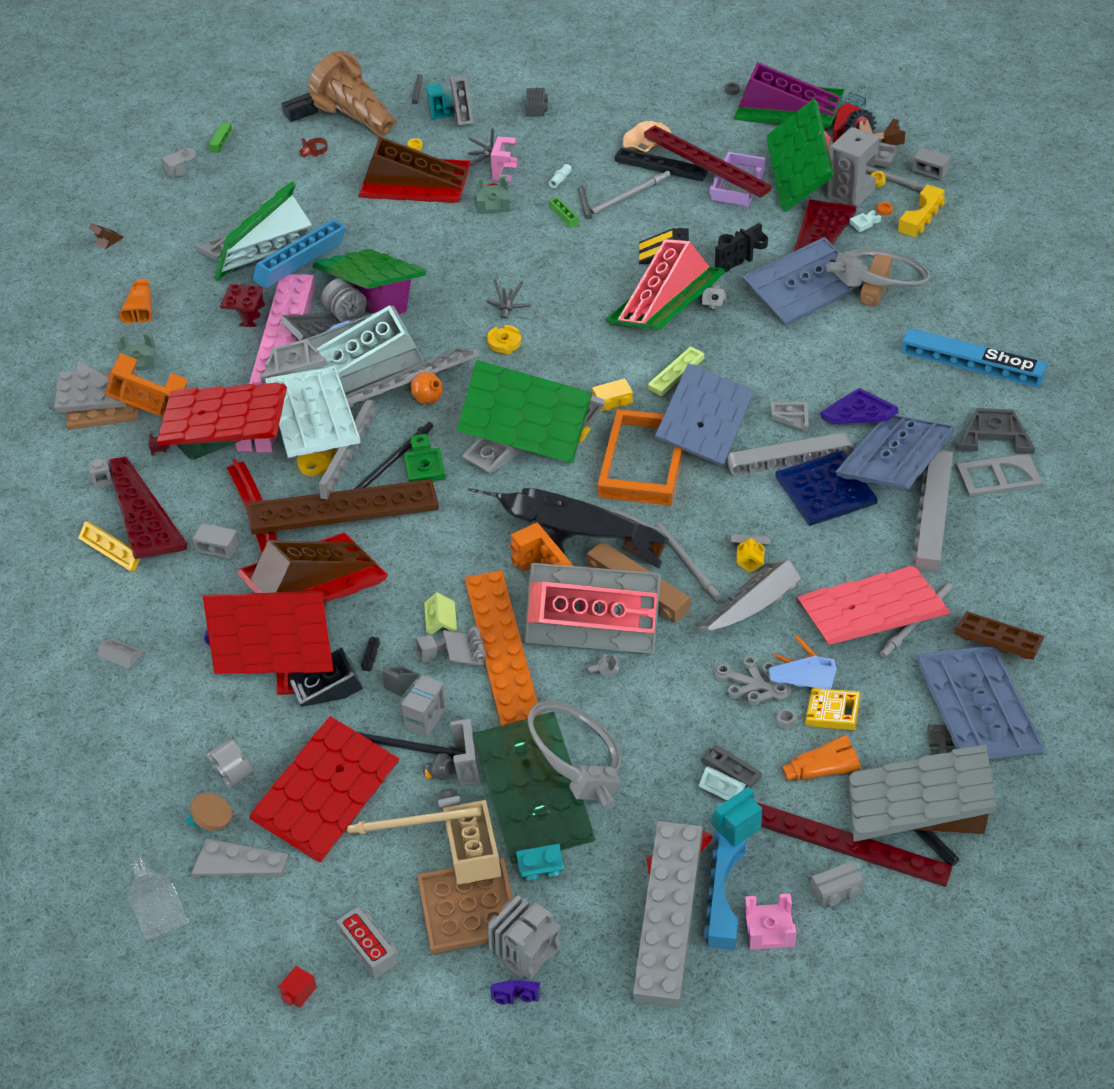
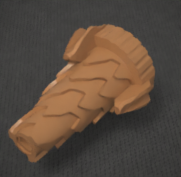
M340 50L325 56L315 66L308 81V90L314 101V106L331 113H335L337 108L355 121L367 125L378 136H386L393 128V125L397 123V120L386 110L387 107L379 101L376 94L370 89L371 86L362 79L361 66L354 55Z

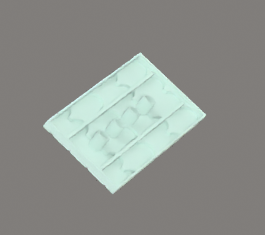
M335 365L265 378L266 384L279 382L287 386L279 429L288 458L361 443Z

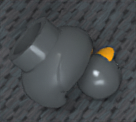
M438 754L432 763H426L423 766V773L427 779H430L432 776L439 780L446 779L456 773L454 760L448 754Z

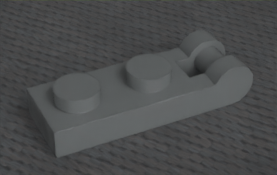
M714 745L710 749V753L705 754L701 759L705 766H709L746 784L745 788L749 787L751 789L762 778V772L718 745Z

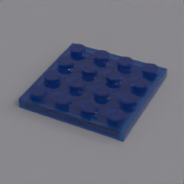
M843 450L776 471L775 477L809 526L877 504L878 498L867 483L857 479H844L837 476L836 471L848 458Z

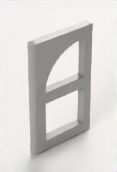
M1029 453L956 463V468L969 497L1042 486V481ZM1000 466L1016 468L1025 473L1031 481L1008 484ZM991 467L999 485L975 488L967 470Z

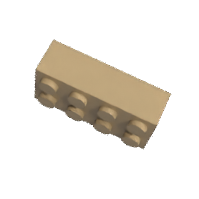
M486 800L443 808L444 812L480 807L481 809L480 816L445 820L457 885L501 877L499 856Z

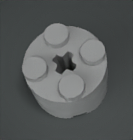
M231 738L205 755L213 765L212 768L218 776L224 777L222 780L228 789L234 787L254 772L248 759H245L242 754L243 752Z

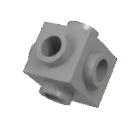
M713 284L711 287H707L701 294V304L708 305V308L718 309V306H722L723 302H726L727 293L724 292L723 288H720L719 284ZM716 294V298L712 299V295Z

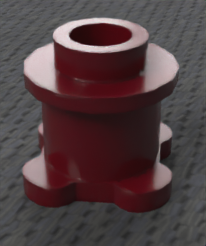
M149 434L151 455L154 456L155 452L158 451L166 453L170 445L161 446L157 442L158 437H153V434Z

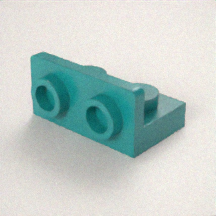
M560 844L516 851L520 878L525 877L526 881L539 879L538 875L546 873L547 877L561 875L560 871L565 869Z

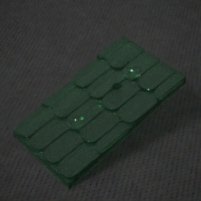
M554 711L545 715L535 716L533 726L540 740L553 754L572 766ZM528 718L473 733V739L511 864L518 863L516 851L560 844V850L562 851L595 841L584 800L576 799L569 787L572 780L560 774L548 762L531 735Z

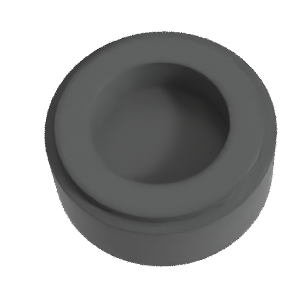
M731 82L725 85V93L729 95H735L740 92V86L737 83Z

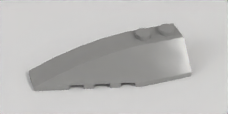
M790 560L766 563L738 587L739 592L733 593L728 597L729 602L721 604L717 608L719 613L709 616L698 628L699 632L729 626L750 617L771 603L782 599V594L795 588V583L801 579Z

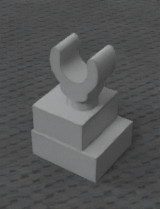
M432 635L416 638L415 652L422 664L429 662L430 658L437 657V651H447L444 637L436 642Z

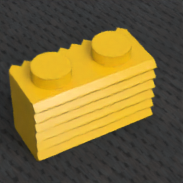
M626 378L592 387V395L604 399L605 405L599 412L633 403V392Z

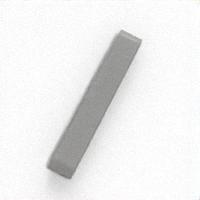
M838 433L733 452L727 456L726 462L731 474L737 476L738 474L755 473V471L762 472L773 470V468L779 469L790 467L791 465L806 464L810 461L811 463L823 461L826 458L834 459L844 457V455L850 456L854 451V447L846 433Z

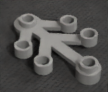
M746 656L743 663L744 668L748 669L752 677L731 671L726 664H720L715 669V678L720 682L732 679L747 684L742 687L737 685L730 686L728 695L732 699H738L740 696L748 694L747 701L753 706L772 698L777 701H784L791 694L789 685L786 683L779 684L770 680L767 668L775 666L771 662L764 663L762 670L763 674L768 676L771 684L764 682L756 668V659L753 656ZM761 689L766 691V692H763V693H761V694H759L758 692H755V691L761 690Z

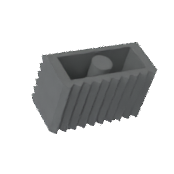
M544 87L527 88L526 117L544 116V112L548 109V93H545Z

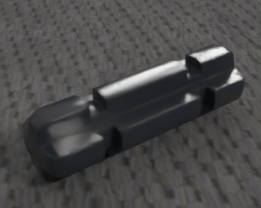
M378 637L369 638V645H367L361 664L363 671L370 672L373 668L372 663L375 662L377 649L380 645Z

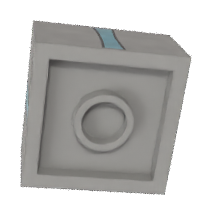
M424 675L414 682V687L408 696L404 697L401 701L406 730L428 737L447 709L444 683Z

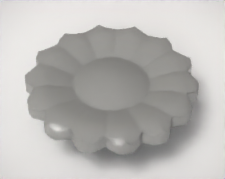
M190 148L177 152L184 162L192 161L197 155L196 151Z

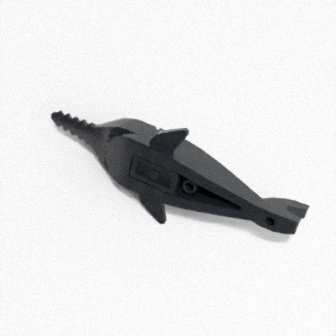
M468 488V491L497 498L504 509L515 518L533 524L538 522L563 554L565 552L563 542L575 535L595 538H632L641 556L648 563L660 569L662 561L652 551V544L656 542L667 544L669 538L654 528L636 524L599 506L541 489L524 488L521 493H496Z

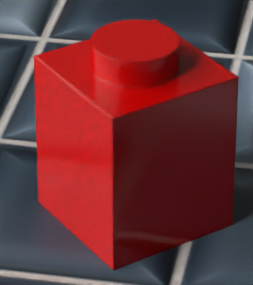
M295 966L279 985L281 999L287 1005L292 1006L294 1004L299 1008L317 988L314 976L298 966Z

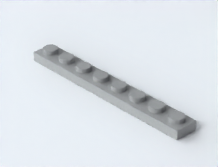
M373 400L365 401L354 421L360 440L364 438L366 429H369L372 418L374 419L376 416ZM359 444L339 447L319 482L320 498L328 499L331 492H334L337 481H340L342 472L346 470L347 463L352 459L355 449H358Z

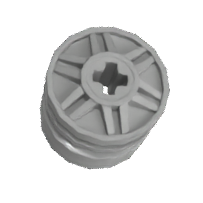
M340 278L331 281L325 287L321 296L322 304L340 322L348 320L351 322L358 319L365 311L367 305L366 297L351 282Z

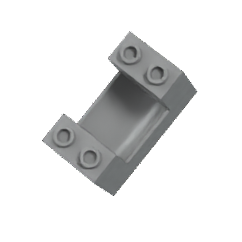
M851 127L831 145L830 160L834 177L828 180L827 199L858 207L875 190L876 178L866 174V162L879 151L880 137Z

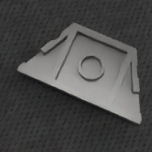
M307 339L273 347L270 357L265 363L266 369L264 373L260 374L262 382H265V378L328 365V362Z

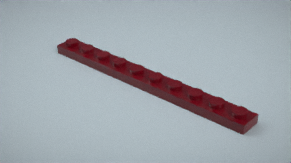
M656 125L644 132V137L759 198L771 191L770 184Z
M757 803L762 808L761 827L943 887L947 886L953 865L872 839L853 842V833Z

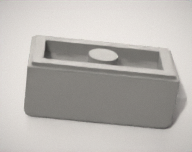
M111 638L99 643L97 656L130 669L142 655L143 651Z

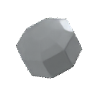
M790 709L779 710L776 715L778 727L784 730L793 728L797 722L795 712Z

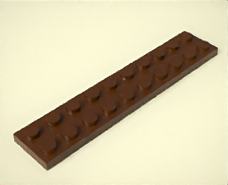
M432 479L331 492L328 499L320 498V494L246 503L251 535L439 510V503Z

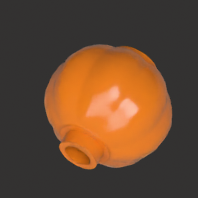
M420 372L411 382V394L420 404L432 405L443 394L442 381L434 373Z

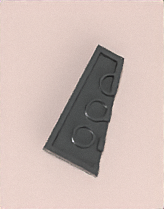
M333 314L282 315L280 320L285 325V328L291 331L299 340L326 332L332 326L341 323Z

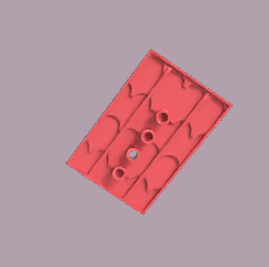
M913 566L887 574L883 572L856 582L849 581L828 589L824 587L797 596L801 605L829 645L951 614L944 602L927 583L926 579Z

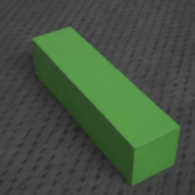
M221 123L209 143L211 152H220L232 132L231 123Z
M558 197L549 200V208L570 228L579 224L578 216Z

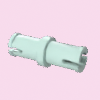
M564 164L560 170H557L552 179L549 180V186L555 189L561 182H564L567 178L566 176L572 171L571 166Z

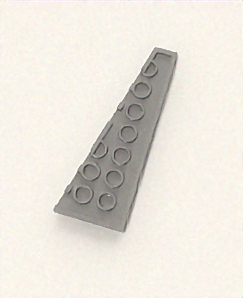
M461 347L452 349L347 394L346 398L349 407L354 406L356 402L366 401L372 396L383 394L385 391L412 382L420 372L437 374L438 371L449 369L454 365L478 357L479 353L477 349Z

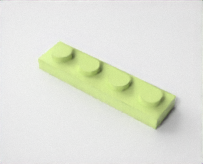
M690 346L648 383V390L662 397L681 380L688 363L698 365L704 360L705 353Z

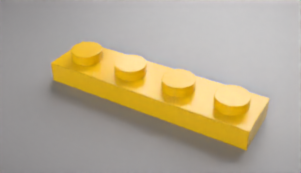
M84 522L78 539L130 571L136 570L140 558L134 559L130 546L93 523Z

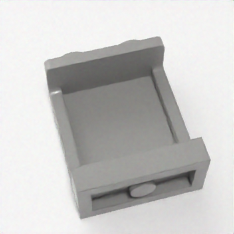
M471 719L450 722L456 749H466V754L453 756L460 787L480 785L481 778L477 744Z

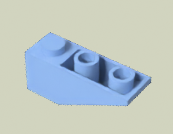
M812 656L770 667L769 675L770 680L779 684L790 683L798 687L808 686L831 689L837 668L834 659Z

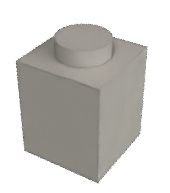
M177 153L162 158L164 170L172 179L186 174L184 161Z

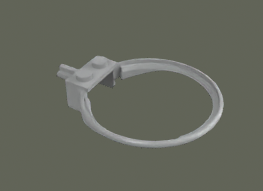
M858 248L850 252L838 253L836 262L826 264V271L835 273L847 286H860L862 281L879 286H918L930 279L929 271L919 262L907 256L883 249ZM876 253L893 257V259L916 268L922 274L923 280L899 281L873 274L867 271L868 267L858 257L876 255Z
M544 701L532 707L528 715V726L531 735L552 767L563 776L572 780L569 787L576 799L600 800L606 810L614 807L615 802L612 796L622 783L617 775V771L621 766V753L611 734L596 719L574 706L562 702ZM545 710H558L569 713L590 725L604 739L610 750V767L580 765L578 768H575L558 758L544 745L533 726L535 716Z

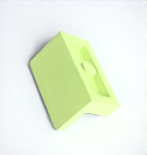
M436 592L424 602L426 632L435 634L442 627L452 632L457 631L455 602Z

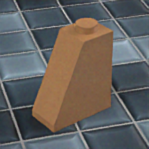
M876 253L869 272L891 279L893 257ZM864 282L860 303L877 307L888 286Z

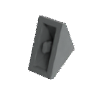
M403 666L383 667L382 669L385 689L399 696H402L419 676L418 673Z

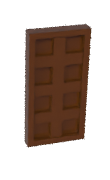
M968 611L965 612L955 630V635L960 636L962 639L973 640L983 646H992L1002 652L1019 655L1023 659L1034 660L1044 640L1043 635Z

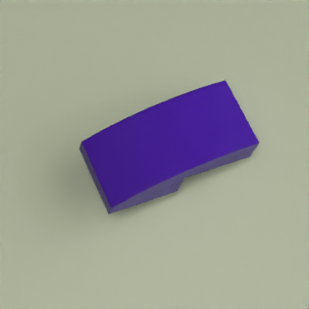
M513 980L491 984L490 987L491 1000L501 1005H506L507 1003L514 1005L516 997L525 1002H531L532 1000L539 1002L541 996L539 982Z

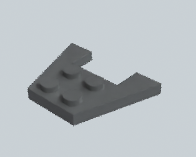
M976 408L959 446L961 451H978V439L1014 440L1015 453L1034 454L1035 447L1015 411L1012 409Z

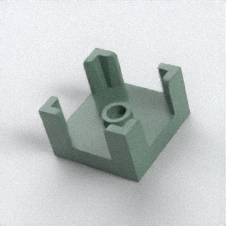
M500 176V185L484 186L483 177L476 178L478 214L510 212L508 176Z
M152 332L143 333L145 340L143 344L128 345L126 335L117 336L120 353L138 359L135 368L137 371L155 369V343ZM116 353V360L120 355L119 353Z

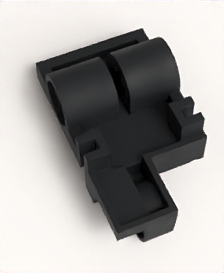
M758 223L747 230L741 228L740 232L735 231V236L731 234L719 236L718 246L715 247V267L723 268L725 272H728L735 266L741 265L744 259L752 262L753 249L762 250L768 246V236L762 232V224Z

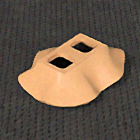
M641 122L624 135L623 147L646 153L652 148L660 146L646 140L647 138L644 137L646 130L656 125L669 133L671 131L660 122ZM640 144H643V145L647 146L648 148H646V149L644 150V149L639 148L638 146H639Z

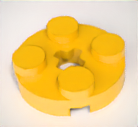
M503 325V328L499 329L498 326L494 327L487 334L488 347L498 353L511 354L522 343L520 331L510 325Z

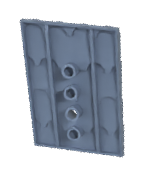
M825 237L743 276V280L785 325L791 324L805 315L808 316L864 285V281H862L860 286H847L835 273L826 271V264L836 262L837 255L840 252Z
M688 363L654 438L723 467L754 391L747 386L739 385L730 379L718 376L714 372L703 370L697 365Z
M894 415L887 421L877 423L838 468L836 474L844 479H857L864 483L872 482L880 486H892L900 490L909 489L918 475L922 474L931 459L946 444L955 431V426Z
M981 646L918 654L919 668L928 683V688L942 714V719L956 749L987 745L989 759L1043 752L1044 746L995 647Z

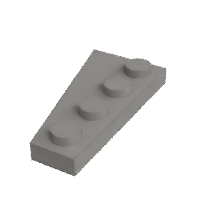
M206 839L191 876L192 878H200V876H210L211 878H220V876L242 877L253 875V877H282L289 856L288 854Z

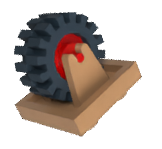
M855 110L850 113L851 116L847 117L848 121L845 124H848V127H846V130L854 127L880 137V139L884 138L883 132H873V130H876L874 124H877V122L874 121L876 118L872 116V112L868 110Z

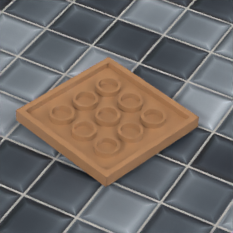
M135 369V371H134V375H135V376H137V370H136V369ZM110 373L102 374L107 378L110 377ZM127 404V407L66 412L68 430L139 420V408Z
M504 858L499 859L501 877L457 885L454 868L417 874L431 955L489 943V921L493 916H498L504 910L503 908L509 900H513Z

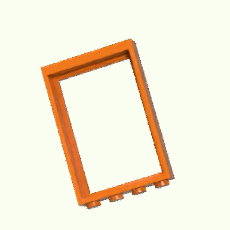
M617 409L598 482V498L672 506L684 452L680 448L674 447L666 485L608 479L621 424L659 428L665 414Z

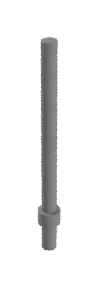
M866 166V173L868 174L880 171ZM883 172L886 180L910 187L911 190L922 191L925 188V185L920 184L918 181H910Z
M669 171L660 175L656 174L650 180L591 208L590 211L596 214L652 185L660 184L662 180L670 177L671 174Z
M658 522L655 527L661 529V532L669 538L668 544L700 581L704 591H708L715 601L719 600L721 595L715 589V584L710 578H706L663 524Z
M947 583L937 593L941 600L953 589V585ZM920 622L908 624L896 636H892L887 641V645L879 652L880 656L886 658L893 650H897L902 644L901 641Z

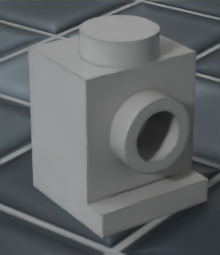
M95 459L92 463L88 464L94 488L113 484L106 460ZM107 476L105 479L96 480V478Z

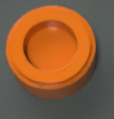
M881 202L877 205L876 212L882 216L890 215L893 212V205L888 202Z

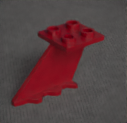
M230 284L220 308L236 310L243 322L239 323V326L256 327L253 321L261 316L258 309L265 307L262 293L263 287Z

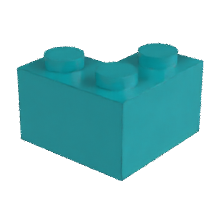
M441 83L426 85L428 111L432 120L455 116L452 94L445 95Z

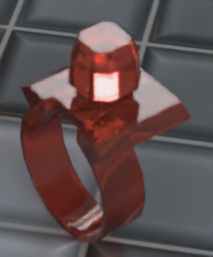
M305 138L301 139L303 147L299 153L302 157H307L308 155L318 157V155L328 150L327 141L323 138H313L308 140V142ZM316 143H322L326 146L317 150Z

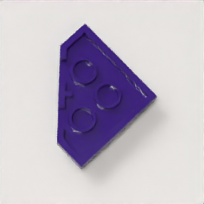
M861 388L856 389L820 412L821 418L833 425L887 421L899 413L897 406Z

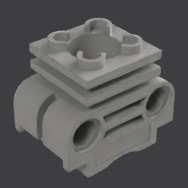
M517 895L513 900H509L505 904L504 910L498 916H493L489 921V949L493 951L496 948V955L500 956L503 954V962L510 971L523 980L528 978L531 981L539 972L541 965L560 950L558 934L561 932V926L553 921L554 915L537 903H533L529 907V902L525 900L522 903V897Z

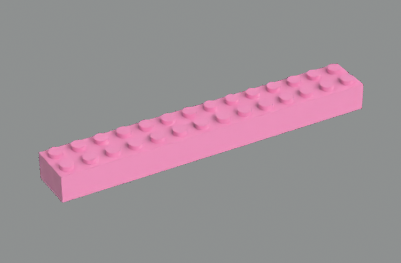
M289 274L279 280L249 384H266V381H261L260 374L264 373L266 369L265 363L269 359L273 347L300 341L291 331L285 328V325L280 320L282 315L310 314L316 292L314 275ZM276 438L254 439L256 452H273ZM252 440L235 441L237 451L253 452Z

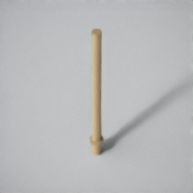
M480 807L367 823L359 821L358 824L348 825L347 832L349 834H366L367 831L480 816L481 809Z

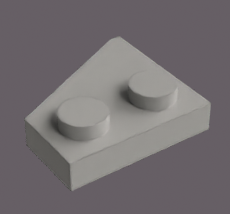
M227 235L209 240L210 244L201 246L200 243L196 244V251L218 262L221 256L220 251L224 246L223 241Z
M771 402V420L808 431L807 402Z

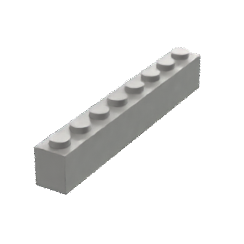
M938 451L936 456L926 466L928 470H924L923 481H926V483H922L921 494L925 495L920 497L919 507H922L923 510L919 509L917 521H921V523H917L916 535H919V537H915L914 548L918 550L913 551L912 562L916 563L915 567L920 571L939 573L953 452Z

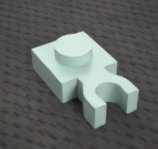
M874 210L870 211L867 215L862 213L850 218V225L859 232L873 227V223L881 222V216H875Z

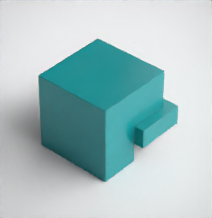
M749 787L715 808L714 813L711 814V825L733 847L761 829L762 808L754 801V792Z

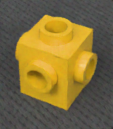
M753 538L740 543L737 546L736 563L747 572H753L764 565L765 547Z

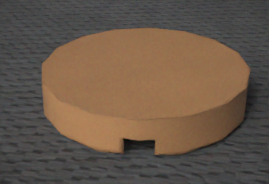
M211 793L197 795L189 809L193 816V821L201 828L209 831L225 829L233 815L228 802L222 797Z

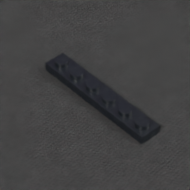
M620 148L615 155V162L663 173L669 171L672 175L702 182L708 174V170L696 164L630 149Z

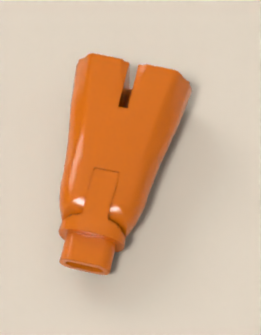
M137 279L133 283L119 312V317L124 323H136L137 318L138 322H150L152 319V293L148 279Z
M846 734L821 747L798 755L790 761V764L782 766V770L787 781L792 779L799 781L800 777L803 780L860 771V763Z

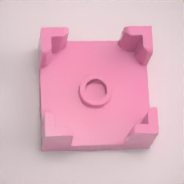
M497 137L491 153L492 180L500 181V176H506L501 175L504 167H517L518 159L510 157L511 153L505 152L504 144L516 145V138ZM507 175L508 182H511L512 177L510 175Z
M780 894L778 904L756 906V896L745 897L744 911L750 950L795 947L797 932L791 916V894Z

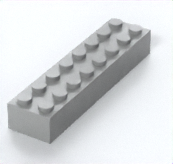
M657 822L633 989L634 1002L680 1008L703 837L702 826Z

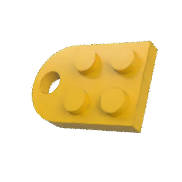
M339 448L299 455L297 464L300 472L307 476L324 475ZM309 466H316L314 469H308Z

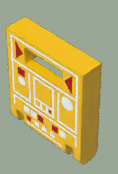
M812 688L805 725L820 728L856 730L861 699L860 692ZM846 702L847 707L853 708L852 715H844Z

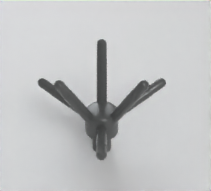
M493 128L491 129L490 146H486L469 137L470 141L483 147L484 150L471 151L468 154H485L471 162V166L487 157H491L494 147Z
M493 280L501 303L487 300V303L499 306L500 310H502V318H508V313L512 308L531 306V303L512 305L513 300L523 285L522 281L514 293L512 289L510 290L507 298L505 288H502L501 294L497 280Z

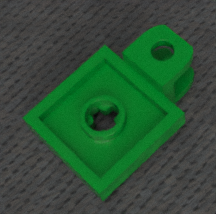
M426 434L412 436V452L404 453L409 482L446 479L440 447L431 449L429 437Z

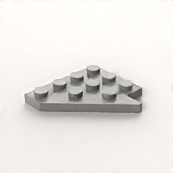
M77 361L76 371L59 372L54 406L56 413L127 407V403L106 396L109 378L81 361Z

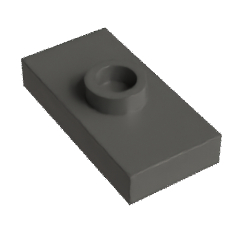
M445 789L440 791V793H435L440 808L460 804V797L456 789Z

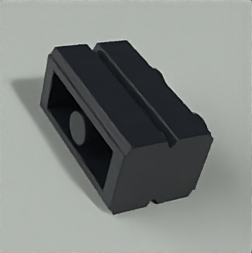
M310 93L282 102L283 114L290 122L318 113V108L314 106Z

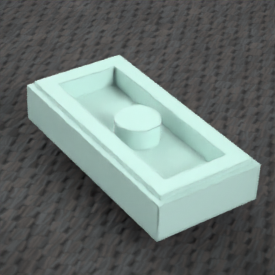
M708 766L705 768L698 787L725 800H729L744 790L746 784Z

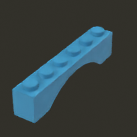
M716 831L715 844H718V849L713 850V863H716V868H711L710 881H714V887H709L708 900H712V906L707 905L706 919H710V925H705L704 939H708V947L735 950L738 919L726 901L724 885L732 867L745 855L746 840L733 847Z

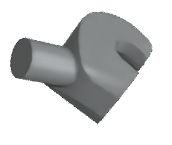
M605 654L598 663L588 666L590 674L599 671L602 676L617 675L619 670L617 656L612 655L610 658H606L607 654Z

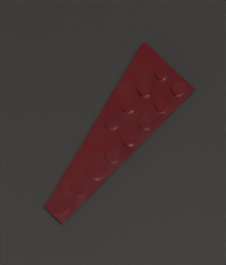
M809 199L794 252L824 237L833 245L850 222V218H853L857 206Z
M128 458L109 459L108 465L134 559L187 550V542Z

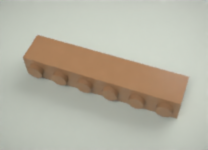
M601 541L587 553V566L589 568L650 572L604 541ZM660 579L658 613L664 619L676 623L690 611L691 598L663 579Z

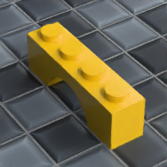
M927 184L920 193L919 206L922 209L905 211L899 219L898 232L915 238L919 233H923L925 225L930 224L932 216L937 215L940 206H944L946 197H944L945 190Z

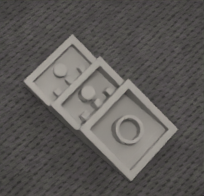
M479 437L462 455V458L491 474L505 466L523 449Z

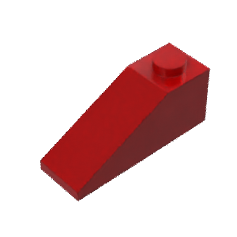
M846 102L837 110L832 142H836L847 131L846 127H848V124L845 123L848 121L847 117L851 116L850 113L855 110H862V108Z

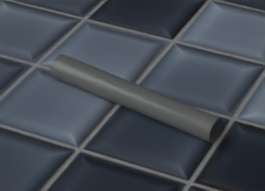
M422 74L417 75L412 99L413 104H418L423 80Z
M579 186L578 191L586 219H591L592 215L584 186Z

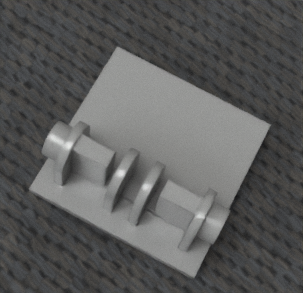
M473 626L467 634L443 630L449 661L486 666L484 660L486 652L483 649L484 644L480 637V629Z

